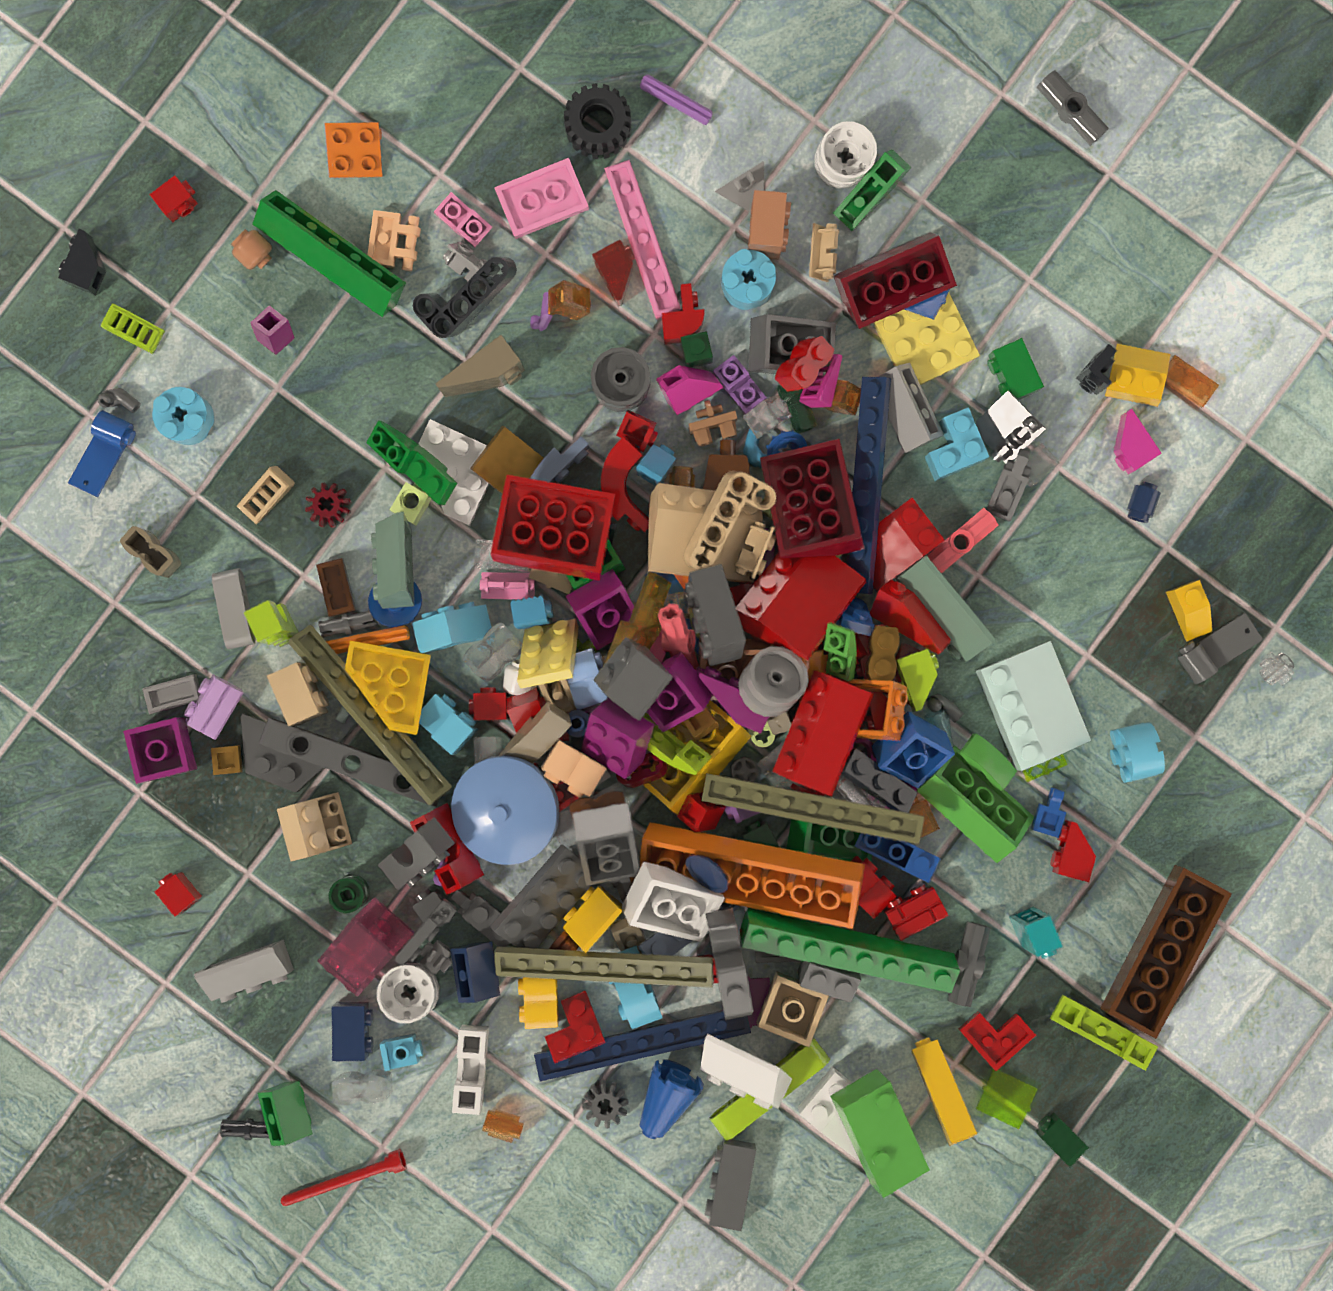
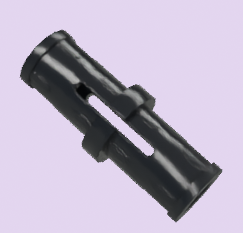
M247 1118L246 1121L223 1119L221 1122L220 1130H223L220 1132L221 1137H243L248 1141H251L252 1138H269L264 1121H254L253 1118Z

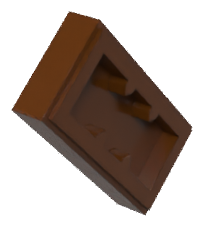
M340 558L316 564L328 616L333 617L356 611L344 559Z

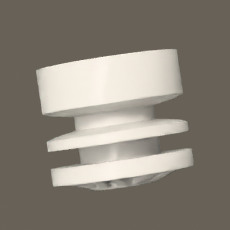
M841 122L832 126L822 138L814 156L815 169L819 177L827 185L837 189L850 188L858 184L871 169L877 156V144L872 133L864 125L856 122ZM841 154L845 155L846 163H842V158L839 157Z
M406 963L403 966L400 965L389 970L382 977L377 988V1001L381 1011L389 1019L397 1023H412L422 1019L435 1008L439 999L440 986L436 975L428 971L420 963ZM406 985L410 988H416L417 991L414 992L415 998L405 995L404 992L408 990Z

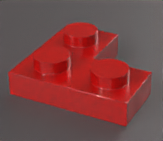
M586 991L561 1000L570 1026L545 1036L555 1064L606 1043Z
M979 1011L958 1028L995 1071L1002 1067L1036 1036L1017 1013L997 1031Z

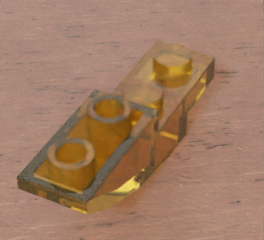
M648 572L629 622L620 621L604 665L625 637L650 650L662 630L658 613L661 608L665 607L663 605L670 590L671 582L657 573Z

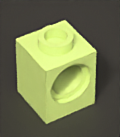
M405 482L390 511L393 513L404 512L407 521L417 526L432 499L417 484L414 483L412 486ZM411 495H416L419 498L418 505L413 509L407 508V498Z

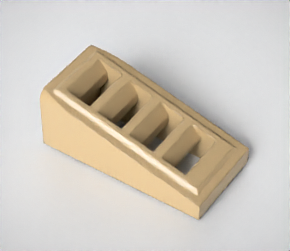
M278 466L269 467L239 502L237 507L255 524H258L290 491L295 482ZM272 478H274V479L281 485V487H279V486L272 480ZM265 485L275 492L273 496L264 488ZM259 493L262 497H264L268 501L267 504H265L256 495ZM250 501L254 502L261 509L259 513L249 504Z

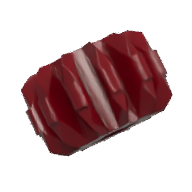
M321 483V492L313 487L311 491L315 494V497H306V501L312 503V505L307 506L305 511L313 513L310 520L312 522L319 520V526L322 528L326 526L327 522L331 528H335V519L343 524L345 519L341 516L342 513L351 514V510L344 508L345 505L352 503L351 499L343 498L347 491L345 489L338 491L336 483H332L330 488H328L326 483ZM326 500L334 501V503H331L333 508L330 511L327 509L323 510L326 507L323 505Z

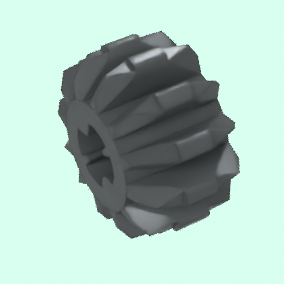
M602 1080L601 1089L597 1085L592 1084V1093L586 1092L584 1094V1098L589 1102L584 1103L582 1108L583 1110H591L587 1113L586 1119L591 1120L596 1117L594 1124L596 1127L600 1125L602 1120L605 1121V1128H610L611 1119L618 1125L620 1124L618 1115H627V1110L623 1107L629 1104V1100L621 1098L625 1094L623 1088L615 1092L616 1082H612L610 1088H606V1081ZM604 1099L610 1100L611 1108L607 1106V1109H602L600 1101L604 1103Z

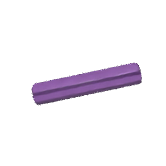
M648 74L641 80L640 88L704 125H707L711 120L712 110Z

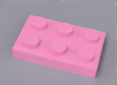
M569 158L494 187L515 239L589 210Z

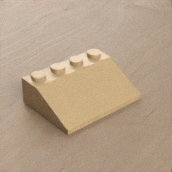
M662 483L656 485L649 496L648 571L689 576V572L696 571L685 563L684 552L715 491ZM756 496L758 504L762 502V497ZM727 501L720 505L719 510L722 516L729 511ZM744 504L713 566L722 564L727 581L754 583V579H750L752 573L747 572L746 576L736 573L737 567H735V564L742 549L753 551L754 547L744 543L751 525L754 526L756 521L762 523L761 509ZM715 526L707 530L708 540H712L716 536ZM701 543V546L709 549V545ZM700 554L695 555V559L701 562L703 560Z

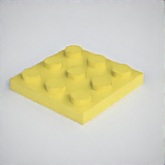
M950 293L947 294L946 303L942 304L934 320L903 309L873 323L894 367L910 363L920 385L980 356Z

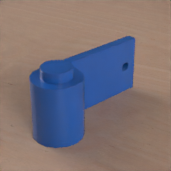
M104 410L100 411L91 426L93 438L69 479L68 484L98 498L124 449L135 438L136 432L133 430V424Z

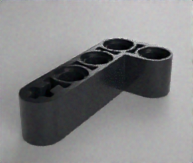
M493 257L473 275L448 303L436 293L419 294L413 300V311L436 337H455L514 278L517 271L516 264L509 257ZM482 281L486 285V293L484 295L479 291V284ZM427 299L432 303V310L430 312L427 311L425 306ZM463 300H465L468 304V311L466 314L463 313V311L461 310V303ZM445 319L450 323V330L448 332L443 328Z

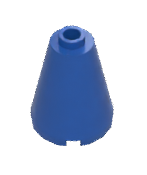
M664 1059L662 1064H659V1060L655 1062L639 1123L642 1133L650 1139L664 1137L701 1094L704 1084L699 1076L695 1080L689 1075L691 1072L689 1068Z

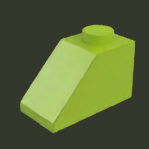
M928 649L896 660V668L901 682L907 686L908 701L912 712L922 710L938 675L936 671L939 668L937 658L934 652L930 653Z

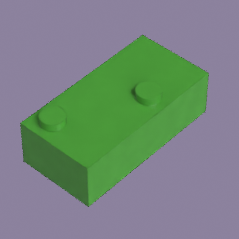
M878 1069L873 1070L830 1096L870 1184L883 1198L930 1171L891 1082Z

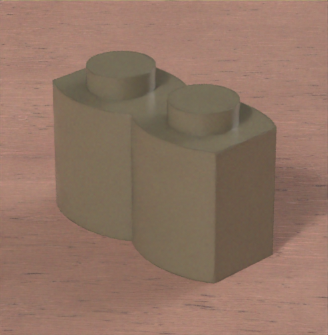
M132 526L120 539L123 548L129 554L140 558L144 567L155 575L170 578L181 565L179 557L172 550L161 546L158 538L148 530Z

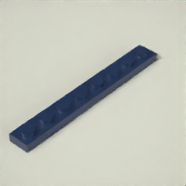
M862 377L852 494L865 549L847 553L846 564L866 578V583L858 592L860 594H873L891 378Z
M720 1010L604 1037L606 1043L556 1064L553 1061L550 1050L534 1053L539 1081L541 1082L702 1045L705 1043L707 1034L719 1040L750 1034L751 1029L748 1016L725 1020L724 1012Z

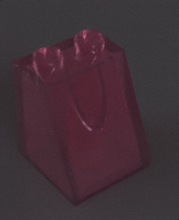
M374 897L347 924L317 962L328 973L338 979L347 990L358 997L398 953L401 947L413 935L414 931Z

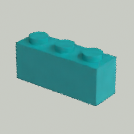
M1033 906L1009 916L1021 947L1036 957L1041 956L1042 959L1049 958L1058 953L1057 949L1063 947L1049 914Z

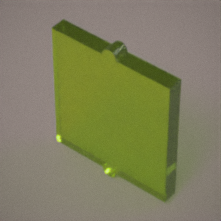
M993 1069L987 1084L982 1086L983 1093L978 1101L976 1110L1020 1129L1027 1112L1031 1111L1030 1105L1038 1089L1000 1070L995 1071Z

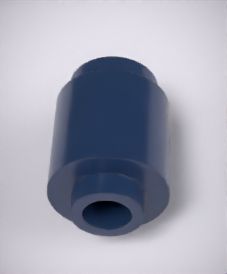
M1141 482V485L1134 486L1127 507V511H1129L1127 517L1129 519L1148 523L1149 519L1153 518L1161 492L1156 490V485Z
M574 710L568 714L570 715L571 726L566 731L573 737L584 738L590 713ZM580 719L582 721V725L580 728L577 729L576 724L577 721Z

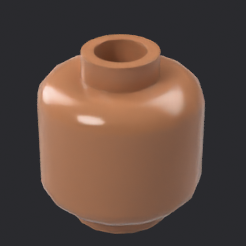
M245 229L231 243L234 247L232 255L248 270H252L257 266L262 269L272 259L269 255L272 250L271 243L257 230H250L248 232Z

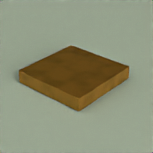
M502 426L470 469L503 494L506 475L530 479L544 458L506 427Z

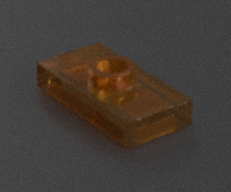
M1174 355L1170 359L1165 383L1203 408L1219 384L1178 356Z

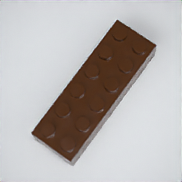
M1174 865L1100 1008L1113 1017L1157 1039L1232 893L1183 867Z

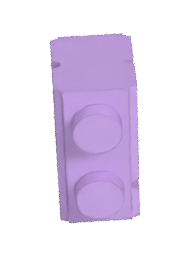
M212 674L210 679L205 678L198 689V692L201 693L196 703L193 701L189 703L184 716L187 717L185 722L188 726L216 740L242 697L243 691L239 687Z

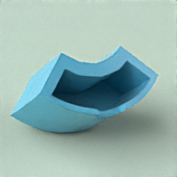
M637 946L617 952L640 954ZM609 982V984H615L621 1004L618 1005V1010L623 1021L628 1019L632 1029L662 1019L658 1001L651 984Z

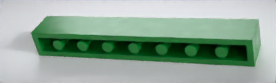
M748 907L739 930L742 948L952 993L960 972L955 954L952 952Z

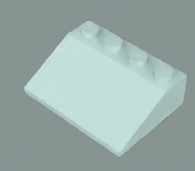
M1051 641L976 670L1016 770L1023 771L1091 741Z

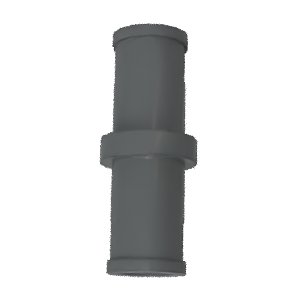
M369 610L351 615L344 613L342 617L318 621L321 637L325 638L345 632L348 635L352 634L353 630L375 626V620Z

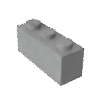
M910 363L895 366L878 376L891 378L888 420L892 423L897 434V440L905 453L919 449L944 436Z

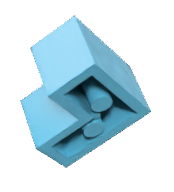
M969 407L948 415L939 422L948 445L929 452L925 456L934 481L979 464L989 458Z
M474 602L458 605L459 609L454 610V606L451 605L437 609L438 613L433 611L422 614L421 620L412 623L419 653L439 651L455 645L475 642L494 636L486 605L475 606Z
M435 694L421 710L419 723L432 734L431 737L451 755L458 754L479 730L474 726L477 721L467 712H458L454 708L457 704L448 695L444 694L441 697L439 694Z

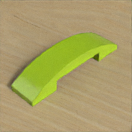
M645 713L643 715V718L654 724L647 750L664 762L681 771L696 775L712 758L692 740L684 744L670 731L662 732L649 714Z
M1063 994L1050 1017L1051 1020L1082 1035L1145 1071L1158 1049V1046Z

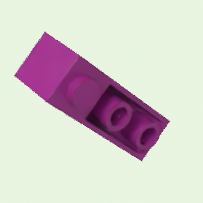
M698 666L696 670L699 678L736 724L761 734L769 717L754 713L745 705L739 692L738 683L740 679L736 677L727 679L720 676L721 672L715 668L707 666L706 669Z

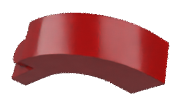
M623 436L611 449L604 462L601 474L602 492L615 494L612 515L617 521L626 514L629 517L627 522L636 531L642 529L645 532L649 528V517L633 503L627 492L628 474L645 454L639 451V448L626 436Z

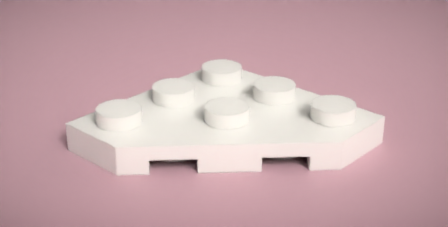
M430 419L419 441V445L448 468L446 473L457 482L447 503L441 505L443 512L446 516L470 526L489 487V483L472 471L470 467L487 445Z

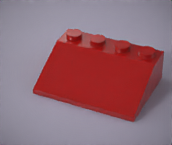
M506 475L490 553L492 561L600 581L615 494Z
M778 552L736 607L742 630L775 646L793 651L797 656L809 660L826 637L828 623L835 624L866 583V578L836 556L781 558Z

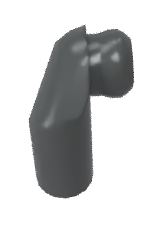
M941 694L932 695L931 700L927 702V707L932 712L936 713L941 709L954 723L964 715L951 700Z

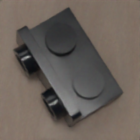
M1110 344L1101 349L1076 377L1080 381V387L1087 393L1097 395L1112 383L1110 379L1102 374L1115 362L1111 357L1117 350Z

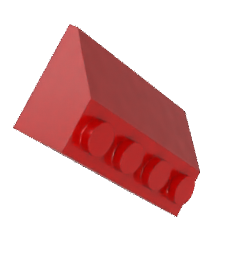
M814 670L772 772L832 796L874 694Z

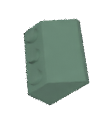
M397 512L375 523L376 533L371 534L372 548L376 549V558L372 559L373 574H377V584H373L374 600H378L382 609L415 606L412 530L404 512Z

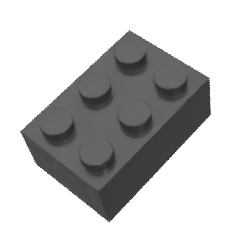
M722 564L689 572L688 583H685L686 593H684V600L687 609L692 608L694 614L691 621L695 634L700 633L702 642L699 643L703 659L707 658L709 665L714 666L742 658L746 639Z
M628 803L612 804L608 807L594 810L585 809L572 814L586 886L637 876L639 864Z

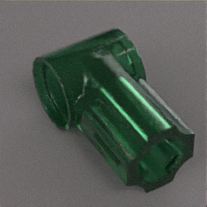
M780 384L777 385L779 398L783 407L787 409L793 430L796 433H804L816 428L817 423L812 409L799 401L803 389L787 392Z

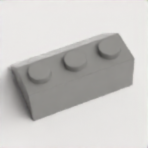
M283 939L207 966L195 973L194 977L211 1001L220 998L221 1003L236 998V992L244 989L248 994L263 988L261 983L271 980L273 985L288 979L287 974L291 973L294 968Z

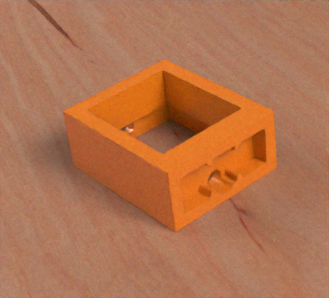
M839 679L868 692H889L884 730L860 729L856 738L900 741L901 733L904 729V708L908 700L907 686L895 681L856 679L846 681Z

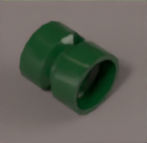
M347 875L334 882L330 887L328 894L329 902L338 912L344 914L352 913L365 905L369 899L370 890L366 880L361 876Z

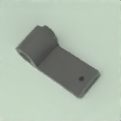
M1243 613L1196 644L1191 641L1179 649L1181 654L1177 658L1194 684H1199L1217 673L1218 668L1261 642L1263 638L1246 613Z

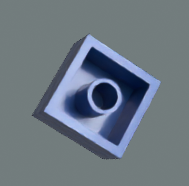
M907 711L903 715L904 729L901 733L900 741L878 739L871 747L880 769L919 788L955 753L945 731Z

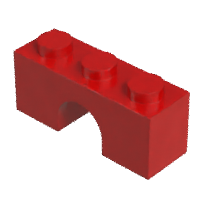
M448 803L409 823L415 833L423 825L435 818L455 842L447 849L450 855L445 858L443 866L435 870L445 893L448 895L484 876V873L474 853L460 839L453 823L451 809Z

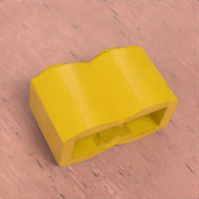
M519 978L518 993L524 996V1006H519L520 1022H525V1029L558 1027L557 979Z

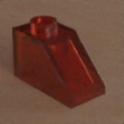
M618 240L593 253L592 259L616 305L619 307L624 302L633 272L632 260L635 259V256L629 245L624 246L622 241Z

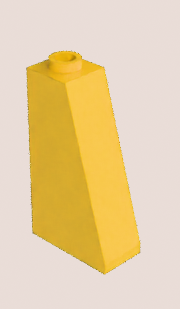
M929 1037L916 1042V1048L912 1049L911 1052L949 1146L977 1135L976 1129L938 1040L931 1042Z

